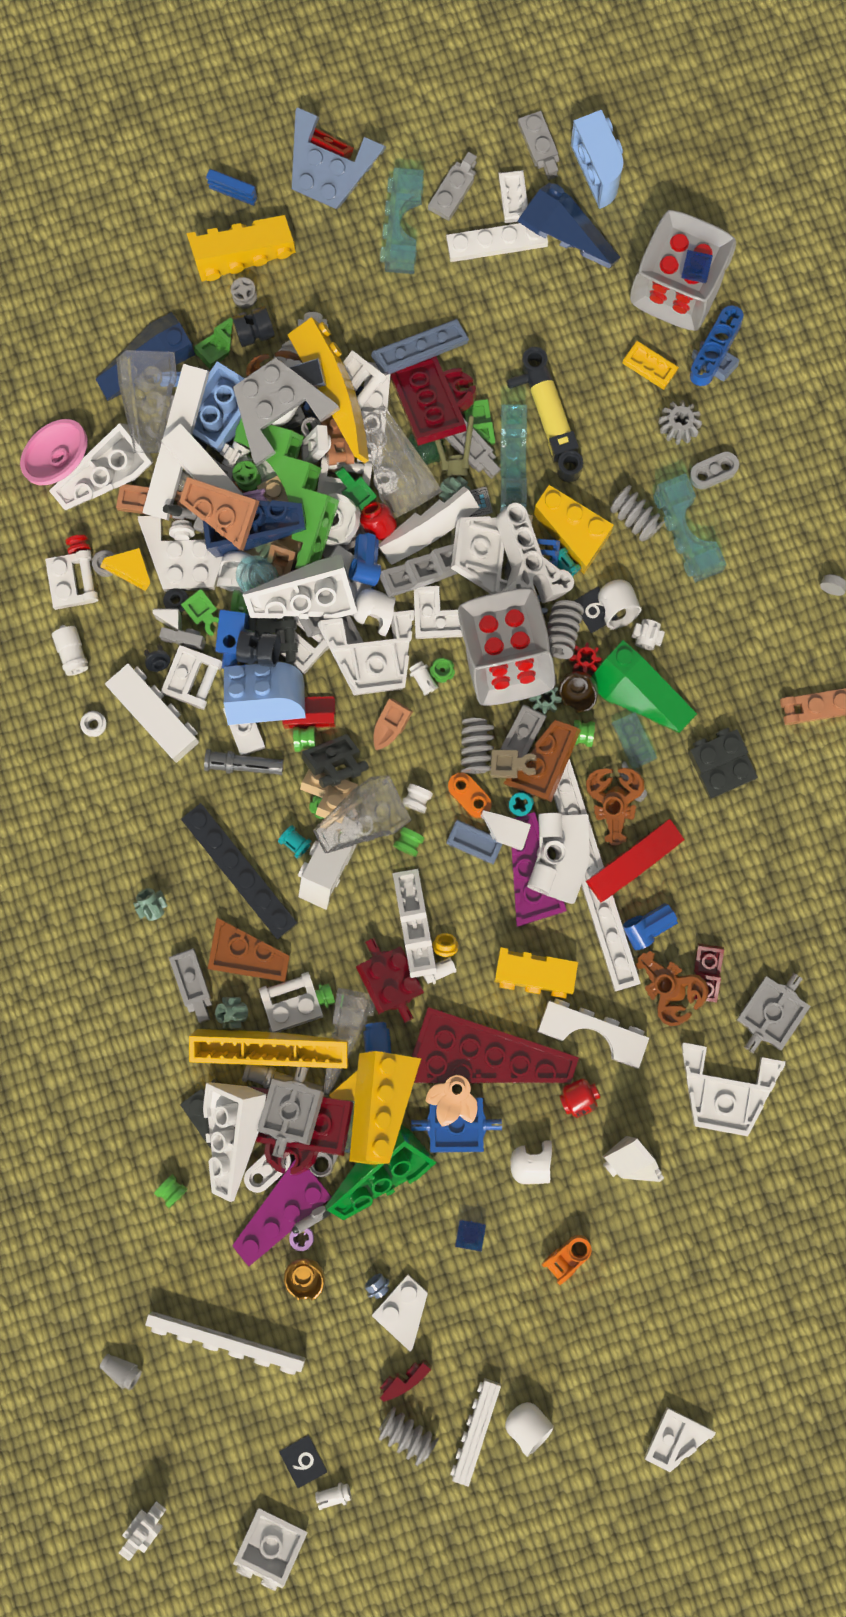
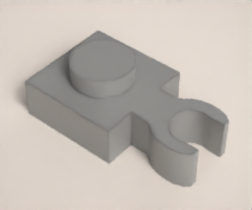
M162 627L159 635L162 641L176 643L199 651H204L206 644L204 637L200 636L201 633L193 629H186L184 632Z

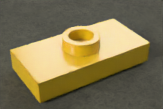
M639 341L635 342L622 364L663 390L679 368Z

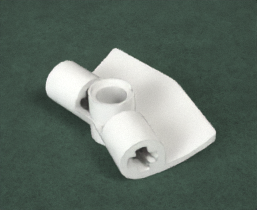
M539 814L540 847L537 850V860L527 887L560 901L574 904L590 861L589 816L587 814ZM548 847H552L556 852L554 860L547 856Z

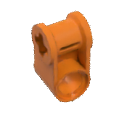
M574 1235L560 1248L551 1253L541 1265L544 1268L547 1267L557 1278V1283L561 1285L591 1256L590 1242L582 1235ZM583 1242L587 1247L585 1253L575 1255L571 1251L573 1244ZM555 1262L563 1269V1271H561V1269L555 1264Z

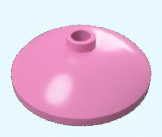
M61 419L51 422L38 430L28 441L22 452L20 467L23 475L36 485L53 484L68 477L79 466L86 452L88 440L84 428L74 420Z

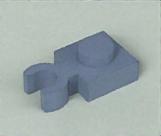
M704 341L700 343L699 350L702 348ZM694 349L693 352H692V359H693V360L696 359V357H697V355H698V353H699V352H698L697 350H695V349ZM714 351L705 353L709 358L718 357V354ZM727 352L714 376L724 382L738 367L739 359Z

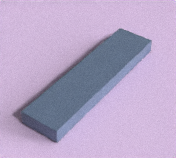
M458 319L374 350L371 356L380 372L386 376L468 343L469 338Z

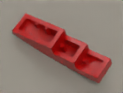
M668 819L651 833L638 840L629 849L616 856L585 882L601 903L654 865L685 839L671 819Z

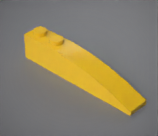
M311 317L287 335L303 363L317 358L321 361L326 385L317 389L339 406L340 410L332 416L354 456L363 463L369 461L361 409L353 384L340 358L342 352L337 344L329 339L328 336L331 335V332L325 323H319Z
M197 1029L189 1036V1062L348 1068V1041L276 1032Z

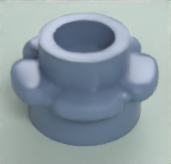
M381 1273L370 1278L364 1285L368 1292L367 1296H375L378 1299L385 1295L389 1290L387 1287L390 1282L389 1279L384 1278Z

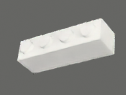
M126 664L105 685L177 763L199 743L195 738L198 734L197 731L188 722L184 725L178 719L181 714L172 704L166 706L161 699L164 695L155 685L150 688L144 682L147 677L138 667L133 669L129 664Z

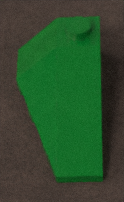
M624 640L592 675L597 682L598 695L605 701L626 708L634 714L637 713L649 718L651 721L680 733L697 715L657 671Z
M401 1124L390 1163L373 1165L356 1163L325 1206L326 1210L344 1221L371 1206L373 1199L386 1193L389 1196L395 1192L394 1188L408 1181L411 1184L418 1180L437 1162L416 1136Z

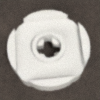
M332 493L328 496L339 500L335 516L338 513L339 522L335 526H331L326 544L330 546L347 545L358 530L361 512L351 499L341 494Z

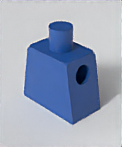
M220 610L216 652L223 654L222 669L238 664L236 647L239 634L243 628L250 629L249 615L246 613ZM235 638L236 643L230 648V641Z

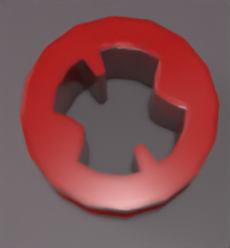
M74 535L67 538L65 543L69 546L67 549L68 554L90 550V545L86 544L88 536Z

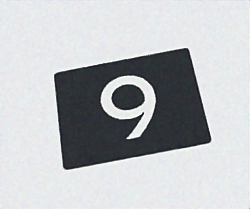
M599 586L574 600L584 609V613L581 616L590 633L606 626L604 619L605 608L603 605H600L598 600ZM616 614L611 618L612 621L618 619Z
M309 1435L279 1451L297 1488L327 1473Z

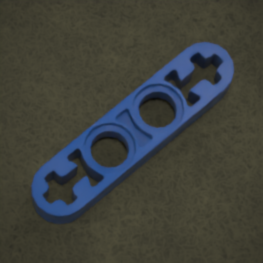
M727 306L721 311L692 364L690 380L695 385H708L716 374L741 328L744 314L739 307ZM731 317H734L730 323V326L727 325V320ZM724 333L728 336V339L719 340L715 335ZM714 351L718 354V357L709 358L705 353ZM703 365L706 366V373L704 372L702 375H699L698 373H701Z

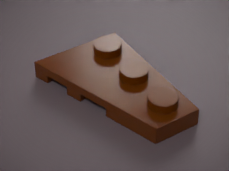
M554 720L536 742V747L530 753L536 755L537 761H529L526 764L527 768H535L536 774L527 775L523 771H518V778H507L503 784L552 802L581 730L578 727Z
M219 918L216 919L208 963L209 970L286 982L290 962L289 955Z

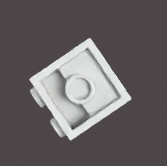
M258 1508L233 1564L238 1566L236 1572L247 1578H251L252 1574L262 1578L261 1584L274 1591H276L277 1586L283 1588L308 1532Z

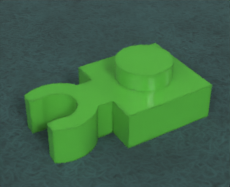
M200 589L184 601L181 606L196 625L203 621L206 633L213 636L214 633L210 630V624L213 622L218 623L219 618L213 617L211 614L216 610V607Z

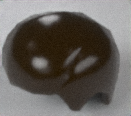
M573 671L561 680L559 694L565 706H570L575 709V712L581 713L589 711L596 704L599 690L597 682L591 675L582 671Z

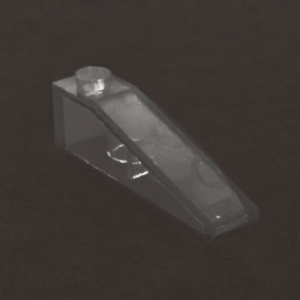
M384 404L362 417L367 445L372 456L373 471L378 482L379 497L383 504L388 505L395 518L420 506L442 492L430 469Z

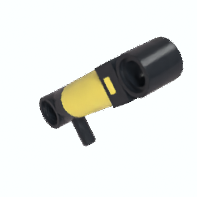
M530 347L524 352L521 368L523 374L507 379L506 383L509 389L528 383L548 440V449L553 463L558 462L557 475L564 482H574L581 476L583 458L578 453L579 446L575 434L570 430L547 363V354L542 348ZM536 360L540 362V365L533 367L528 362ZM573 463L576 469L567 470L563 465Z

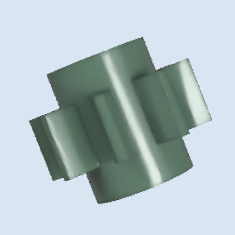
M458 476L457 479L454 477L446 478L439 488L441 493L439 497L443 499L442 502L445 503L463 486L470 490V487L467 486L468 482L461 476Z
M555 687L541 694L544 697L550 696L549 703L546 701L541 703V695L529 698L530 701H535L533 710L539 709L543 715H546V712L550 709L555 713L557 708L554 703H560L562 698L555 696L558 688Z
M152 888L139 892L136 896L137 901L133 903L139 918L142 919L146 916L149 921L157 920L163 916L164 908L168 906L162 891L159 890L155 893Z
M223 997V1003L218 1004L215 1010L217 1021L221 1024L223 1023L224 1029L241 1028V1022L246 1021L248 1018L247 1005L241 1002L240 997Z

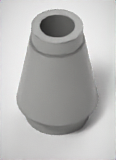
M107 1354L100 1364V1369L121 1389H133L142 1373L138 1369V1365Z

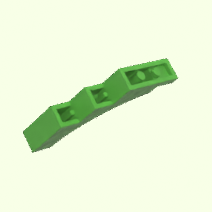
M241 418L236 427L234 441L249 447ZM269 425L262 430V433L276 454L266 461L278 475L285 489L288 501L302 503L304 508L306 530L292 534L293 540L303 543L302 548L297 554L296 568H301L321 560L339 500L315 492L322 468L297 459L304 436L292 430Z

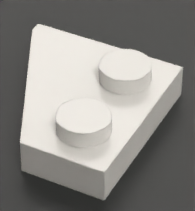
M407 1274L376 1309L372 1317L411 1351L428 1292Z
M666 1407L644 1459L671 1472L684 1458L691 1456L697 1451L700 1445L708 1439H712L716 1432Z

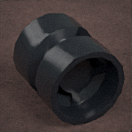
M266 306L253 309L250 315L243 312L232 316L242 348L255 344L258 338L261 341H265L275 337Z
M243 628L237 641V661L254 664L258 661L259 665L275 667L280 656L281 637L277 633L263 632L260 635L257 630Z

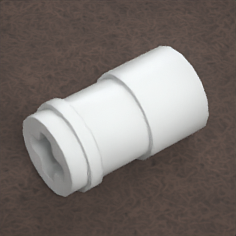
M60 626V629L52 633V638L63 664L62 668L68 676L80 674L88 669V661L84 656L77 628L75 626Z

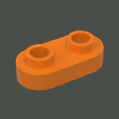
M457 773L450 778L448 782L450 795L471 817L480 819L482 818L481 813L483 810L490 812L491 799L468 774ZM459 781H463L466 784L463 790H459L456 787ZM481 800L484 805L482 808L477 809L474 807V802Z

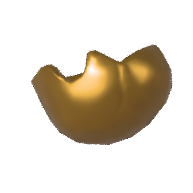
M303 1258L294 1260L288 1265L283 1282L286 1290L296 1297L297 1300H314L323 1291L325 1276L322 1267L316 1261Z

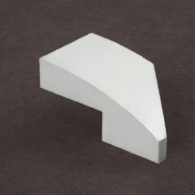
M482 811L481 817L485 820L492 839L518 850L523 849L531 826L530 824L496 813Z

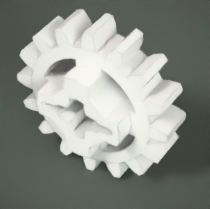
M157 1501L148 1513L141 1509L122 1535L127 1539V1542L119 1554L130 1561L138 1549L144 1553L163 1526L158 1521L167 1509Z

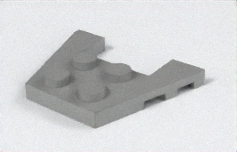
M274 358L233 386L251 455L256 466L276 454L262 433V430L304 401H307L320 422H323L340 410L334 401L277 358Z

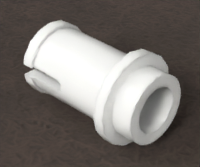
M421 661L413 665L409 670L411 672L410 677L415 678L424 696H426L429 692L436 690L438 685H436L428 672V665H424Z
M451 957L436 963L437 973L425 975L424 978L427 984H436V980L456 973L457 971Z
M342 1482L338 1483L337 1487L315 1492L316 1502L320 1503L318 1504L319 1510L340 1503L347 1505V1501L352 1500L349 1485L342 1484Z

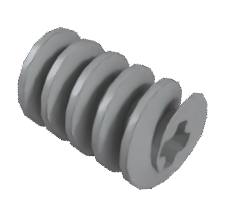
M628 485L612 501L613 505L610 511L612 513L619 512V520L627 518L625 526L629 528L634 525L632 533L636 535L641 532L639 540L643 542L651 538L663 526L665 521L658 523L660 514L657 513L651 516L650 513L653 507L650 506L644 509L643 506L646 500L643 499L637 502L636 498L639 493L635 492L630 495L629 491L632 486Z
M561 600L554 603L551 609L552 613L547 625L549 647L553 657L570 659L574 653L575 640L578 637L577 632L580 629L579 624L582 621L581 615H583L584 609L577 602Z
M481 718L462 720V724L466 726V728L462 729V735L466 736V738L462 739L461 744L467 748L461 750V755L467 758L461 760V765L467 768L462 769L461 772L481 774L491 771V766L486 765V762L490 761L492 756L487 755L486 752L493 750L494 746L488 745L486 742L494 739V736L487 734V731L493 730L494 726L487 724V720Z
M393 1407L379 1428V1440L382 1441L387 1436L390 1437L388 1446L391 1447L397 1442V1453L407 1449L406 1459L409 1460L416 1455L415 1465L418 1466L431 1454L439 1437L431 1442L432 1433L430 1431L422 1436L423 1426L418 1425L415 1429H412L414 1420L409 1419L403 1423L405 1414L402 1412L394 1417L396 1408Z

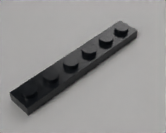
M201 803L181 818L183 823L277 940L298 924Z

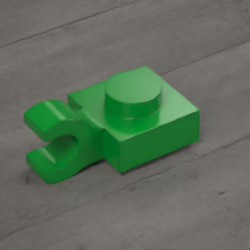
M343 466L335 472L346 486L341 493L351 499L360 510L377 497L361 476L354 480Z

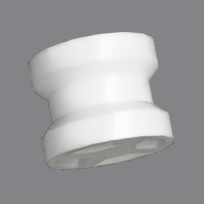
M409 784L407 788L409 793L407 797L403 798L401 804L412 810L425 813L427 800L432 798L433 793L417 785Z

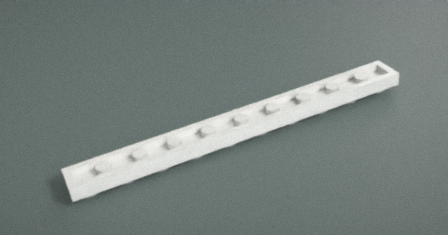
M569 759L554 794L555 804L558 813L562 815L587 814ZM589 822L590 861L581 886L614 992L641 983L613 895L600 903L585 882L604 867Z

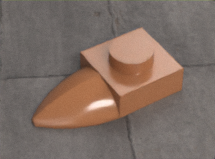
M392 698L388 700L374 729L373 738L376 750L385 748L403 732L413 713L411 709Z

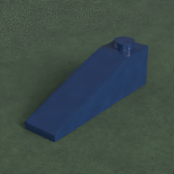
M548 183L539 189L517 221L545 239L547 235H550L560 240L559 245L566 249L568 247L579 249L583 257L606 268H611L620 259L617 252L571 196L565 193L564 189L557 184Z
M170 312L151 322L96 378V381L107 401L195 356V352L180 322Z
M258 500L260 502L244 551L306 530L303 504L275 500ZM203 521L206 549L217 558L224 556V554L230 551H242Z

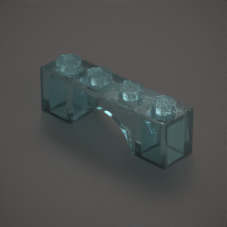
M394 168L393 177H388L387 192L391 193V200H386L385 216H389L388 224L384 223L383 239H386V247H381L380 262H384L385 272L415 274L417 241L403 231L400 222L407 211L422 205L424 170Z
M501 405L500 512L512 503L522 504L526 509L527 405Z
M685 473L658 484L654 500L657 507L663 509L665 526L668 531H672L674 534V546L678 554L682 553L685 559L684 568L689 577L692 576L696 583L723 572L727 564L717 542L704 541L697 538L691 533L686 524V510L693 504L696 495Z

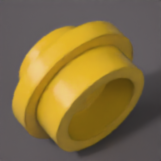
M448 933L437 935L432 943L433 951L442 957L452 956L458 951L459 945L456 938Z

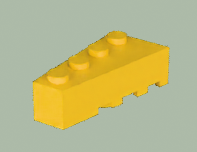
M285 215L255 220L252 226L248 227L241 223L233 224L227 231L218 232L217 228L207 229V234L196 236L195 232L186 233L202 282L206 280L215 281L222 275L229 273L237 274L245 268L263 266L268 261L277 258L285 259L291 254L296 253Z
M379 1051L359 1053L350 1162L372 1165L390 1163L421 1061L420 1058Z

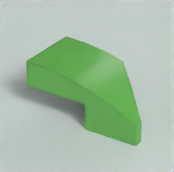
M231 317L215 327L214 334L194 346L195 354L209 369L214 367L217 361L221 362L229 355L233 324Z
M488 399L475 401L469 409L464 411L465 420L468 422L469 416L472 415L474 417L473 429L484 441L494 445L495 437Z

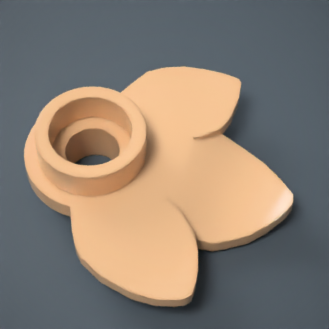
M453 1075L445 1083L435 1084L427 1093L426 1102L437 1105L436 1114L441 1126L453 1123L459 1116L470 1123L476 1117L477 1101L470 1094L471 1086L468 1079L462 1075ZM455 1084L461 1085L462 1092H453L452 1086Z

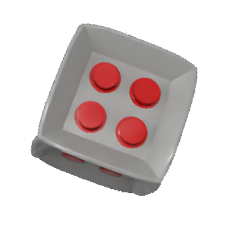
M667 210L654 231L643 255L639 272L634 278L630 293L631 303L643 312L672 325L692 331L699 330L718 293L725 270L732 260L736 248V239L725 230L683 212Z
M521 588L485 595L466 601L458 607V619L466 645L468 666L475 694L480 705L490 706L539 696L554 688L555 670L550 653L548 633L538 597L533 589Z

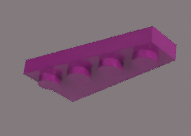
M535 812L514 818L531 825L523 849L518 850L511 847L516 927L567 911L563 901L527 887L537 860V850L540 847L539 824Z
M296 1159L232 1245L248 1267L290 1233L294 1224L309 1216L314 1209L322 1206L332 1197L310 1169L299 1175L290 1174V1169L294 1166Z

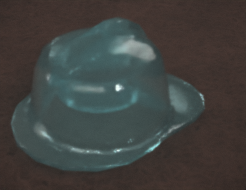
M260 556L244 558L238 564L236 570V581L243 593L280 577L276 568L267 559Z

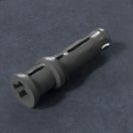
M207 748L204 771L208 772L210 769L223 770L231 774L236 770L282 776L284 759L235 755L233 751H228L227 753L213 752Z

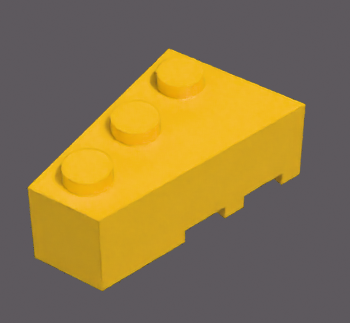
M548 485L535 505V517L553 538L560 541V545L563 548H567V554L576 564L581 566L580 571L585 574L611 535L614 525Z
M500 947L494 982L499 983V988L514 990L515 986L525 987V992L540 994L541 990L550 991L552 997L566 999L567 994L572 995L574 993L578 962L548 956H537L527 952L508 951L507 948Z

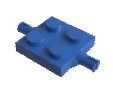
M475 1098L478 1108L472 1123L459 1116L453 1123L441 1126L436 1114L437 1105L430 1104V1113L427 1120H411V1125H422L411 1126V1131L428 1132L430 1152H484L483 1138L486 1130H502V1125H491L502 1124V1119H486L483 1112V1098Z

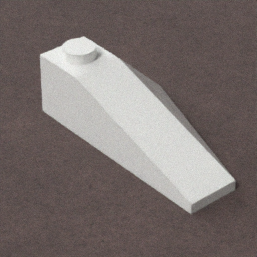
M209 1082L206 1083L203 1113L204 1118H208L210 1132L206 1134V1142L211 1143L212 1158L209 1160L211 1190L213 1194L232 1202L235 1200L258 1135L257 1129L264 1109L266 1094L248 1086Z

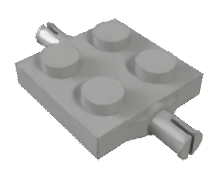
M793 973L786 985L777 984L765 976L736 1019L753 1034L744 1046L749 1052L754 1054L761 1041L769 1042L779 1050L783 1049L811 1007L794 992L803 980L800 976L798 977L797 974Z
M297 1067L294 1081L283 1082L275 1079L271 1081L257 1131L277 1139L273 1156L283 1158L287 1142H299L310 1145L324 1092L311 1089L304 1084L308 1068Z

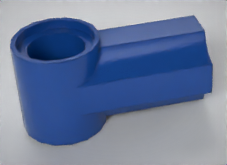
M366 533L359 534L356 537L354 559L350 564L348 572L350 580L373 587L376 586L381 575V565L377 564L379 540L376 538V535Z
M664 903L644 916H635L627 920L622 927L633 949L641 950L651 945L655 940L654 937L678 924L669 904Z

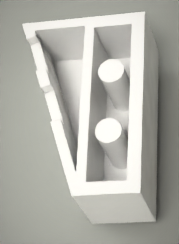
M343 817L340 824L326 819L320 832L323 834L320 842L315 841L309 855L312 858L309 863L304 862L298 876L301 877L299 898L327 910L330 904V896L334 888L338 886L339 878L345 866L348 865L361 837L362 824Z

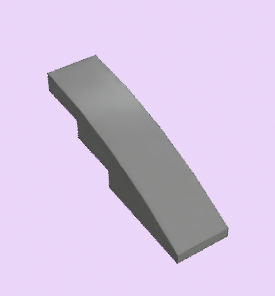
M454 544L434 549L428 555L407 560L403 565L382 570L380 579L388 597L412 591L458 574V572L451 569Z

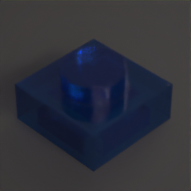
M687 250L681 278L706 283L713 255Z
M460 1219L455 1247L482 1252L486 1224Z

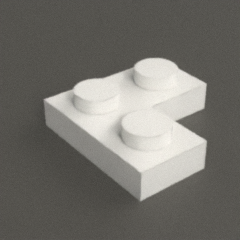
M423 586L414 589L416 639L462 637L458 610L440 611L439 586Z

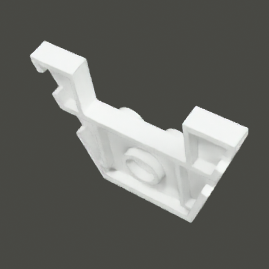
M528 515L532 525L533 515ZM490 516L461 517L456 523L451 569L490 594L501 592L506 587L508 581L501 579L504 545L496 525V518H491Z
M138 516V522L164 592L173 588H180L184 591L215 590L222 557L216 558L206 549L205 540L162 541V519L154 516Z
M414 610L393 612L391 626L394 639L347 644L343 618L320 620L318 622V627L354 696L405 688L409 661L408 649L409 642L412 639L411 626L415 616Z
M682 1043L681 1048L694 1126L748 1136L764 1107L763 1105L769 1093L774 1088L780 1072L785 1067V1061L760 1057L756 1084L703 1075L707 1047Z

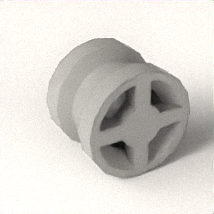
M242 277L232 283L231 295L235 305L242 309H249L254 306L257 301V292L253 281Z

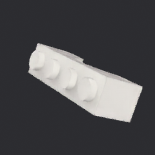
M556 998L554 1003L551 1001L547 1003L537 1032L563 1041L575 1030H594L607 1040L612 1060L634 1068L640 1067L649 1041L648 1037L643 1036L645 1031L632 1026L629 1027V1030L618 1027L620 1022L605 1017L604 1021L594 1018V1012L584 1008H580L579 1012L569 1008L570 1003Z

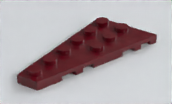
M430 1007L427 1009L412 1057L421 1059L414 1083H445L453 1075H462L468 1079L469 1083H571L579 1057Z

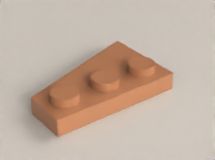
M187 477L179 502L213 527L220 535L227 538L239 550L244 551L260 501Z

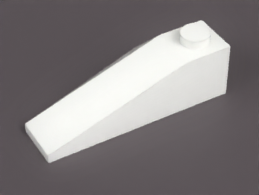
M119 423L83 458L79 466L68 477L59 481L49 491L64 510H68L129 483L139 477L153 463L147 444L131 425Z
M342 554L315 561L243 593L250 618L299 616V619H308V617L336 619L357 613Z
M624 1137L602 1156L606 1160L603 1166L613 1177L617 1174L623 1179L661 1182L664 1179L661 1171L658 1169L656 1160L637 1138Z

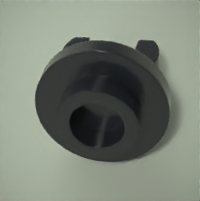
M161 644L157 645L158 651L149 653L148 649L144 650L146 657L145 665L150 671H162L170 664V656L164 651Z

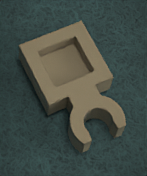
M492 750L491 777L518 778V771H523L527 775H535L536 769L527 768L526 764L529 761H537V757L534 754H526L519 758L518 750Z

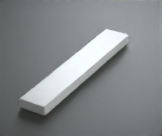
M183 364L163 438L179 424L191 435L193 434L209 371ZM162 443L143 513L169 521L170 514L163 512V506L165 504L173 505L183 467Z

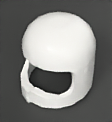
M230 551L224 554L220 563L217 587L229 591L240 590L242 593L253 589L257 571V563L254 557L242 551Z
M625 580L610 581L599 591L598 600L600 605H603L605 608L604 619L610 630L630 624L642 610L632 585ZM626 609V614L622 619L611 620L618 611Z
M364 589L355 600L357 613L353 614V616L362 625L367 616L376 618L379 622L378 633L386 637L392 621L396 597H388L387 594L374 589Z
M551 1140L542 1142L543 1152L538 1155L527 1154L525 1145L517 1147L512 1152L510 1159L511 1173L518 1183H550Z
M529 1402L518 1405L508 1415L505 1422L507 1433L519 1444L526 1457L534 1453L543 1444L554 1428V1425L536 1405Z

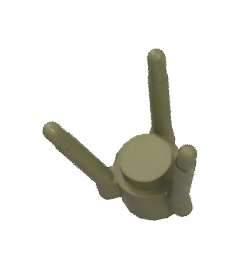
M472 415L469 416L464 455L457 453V455L449 456V461H447L441 440L435 441L441 459L442 471H447L448 478L467 477L474 421Z

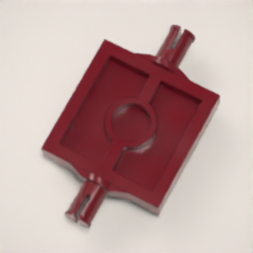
M375 938L366 941L365 944L372 957L357 965L356 969L378 1014L387 1010L398 1009L404 1023L414 1019L407 1004L412 999L422 995L424 991L417 977L411 978L408 959L402 947L381 952Z

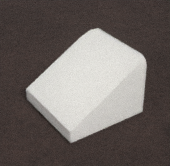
M178 609L153 610V615L158 621L175 631H182V615Z

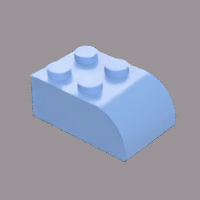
M602 110L574 120L571 138L572 150L599 209L609 205L615 199L623 168V149L618 139L615 140L612 134V123L609 118H605Z
M217 361L209 372L192 436L216 451L221 452L224 445L231 444L236 435L235 431L240 422L241 414L233 386L245 378Z
M278 662L275 667L259 664L224 667V707L228 725L306 718L304 678L301 671L295 666L283 662Z

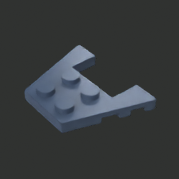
M297 107L295 111L292 190L332 208L339 209L358 185L357 183L371 169L379 155H382L385 151L386 146L364 137L356 160L353 162L311 143L319 116Z

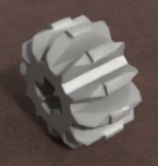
M682 400L679 406L672 402L669 409L664 408L662 410L663 416L659 418L658 423L662 425L660 433H668L667 441L675 438V443L678 445L681 439L689 443L691 437L698 436L699 431L697 429L701 428L702 422L698 420L701 414L700 411L692 412L694 409L693 404L687 408L685 407L684 400Z

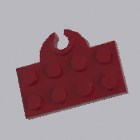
M437 356L391 373L390 379L418 446L467 431L461 412L469 409L474 404L477 392L476 385H473V378L462 372V368H452L443 372ZM461 388H468L465 391H459Z
M251 1087L259 1092L266 1094L267 1098L269 1089ZM323 1097L310 1145L299 1142H287L283 1158L272 1155L277 1139L271 1135L258 1132L255 1142L265 1144L264 1154L267 1163L283 1174L286 1170L284 1160L288 1155L293 1154L296 1161L290 1169V1174L299 1175L309 1170L315 1163L318 1153L344 1156L354 1103Z

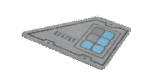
M482 487L470 490L480 508L469 517L492 513L487 488Z

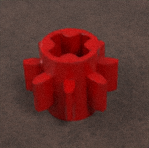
M588 642L581 649L575 646L574 650L577 655H573L569 659L575 662L573 671L579 669L587 673V671L591 670L595 673L597 668L594 663L599 664L602 662V658L596 657L599 648H589ZM582 656L584 658L588 656L591 657L590 662L588 663L587 661H585L582 663Z

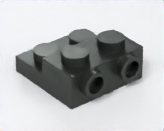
M730 728L721 730L715 734L717 738L709 742L706 738L693 743V749L688 752L709 799H713L758 778L738 729L732 732Z

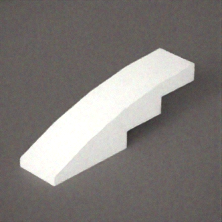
M181 424L161 440V443L193 479L243 495L219 465Z
M463 486L445 503L439 499L421 516L414 513L390 536L385 538L378 547L392 565L438 540L456 527L458 519L469 517L480 507L470 491Z
M414 869L393 873L410 976L413 978L436 974L419 871Z

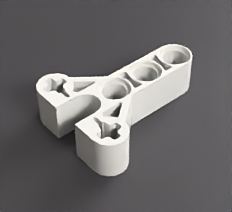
M519 503L508 505L496 517V525L511 566L507 585L501 592L521 588H530L535 591V585L542 603L562 597L574 586L572 575L566 570H559L542 556L525 507Z

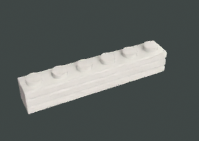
M484 1378L483 1382L479 1383L477 1392L480 1393L478 1399L475 1398L472 1405L474 1412L473 1415L468 1417L466 1425H469L467 1432L464 1431L461 1442L464 1443L462 1449L458 1448L456 1454L458 1459L457 1465H453L450 1473L453 1476V1482L469 1487L501 1388L500 1383Z

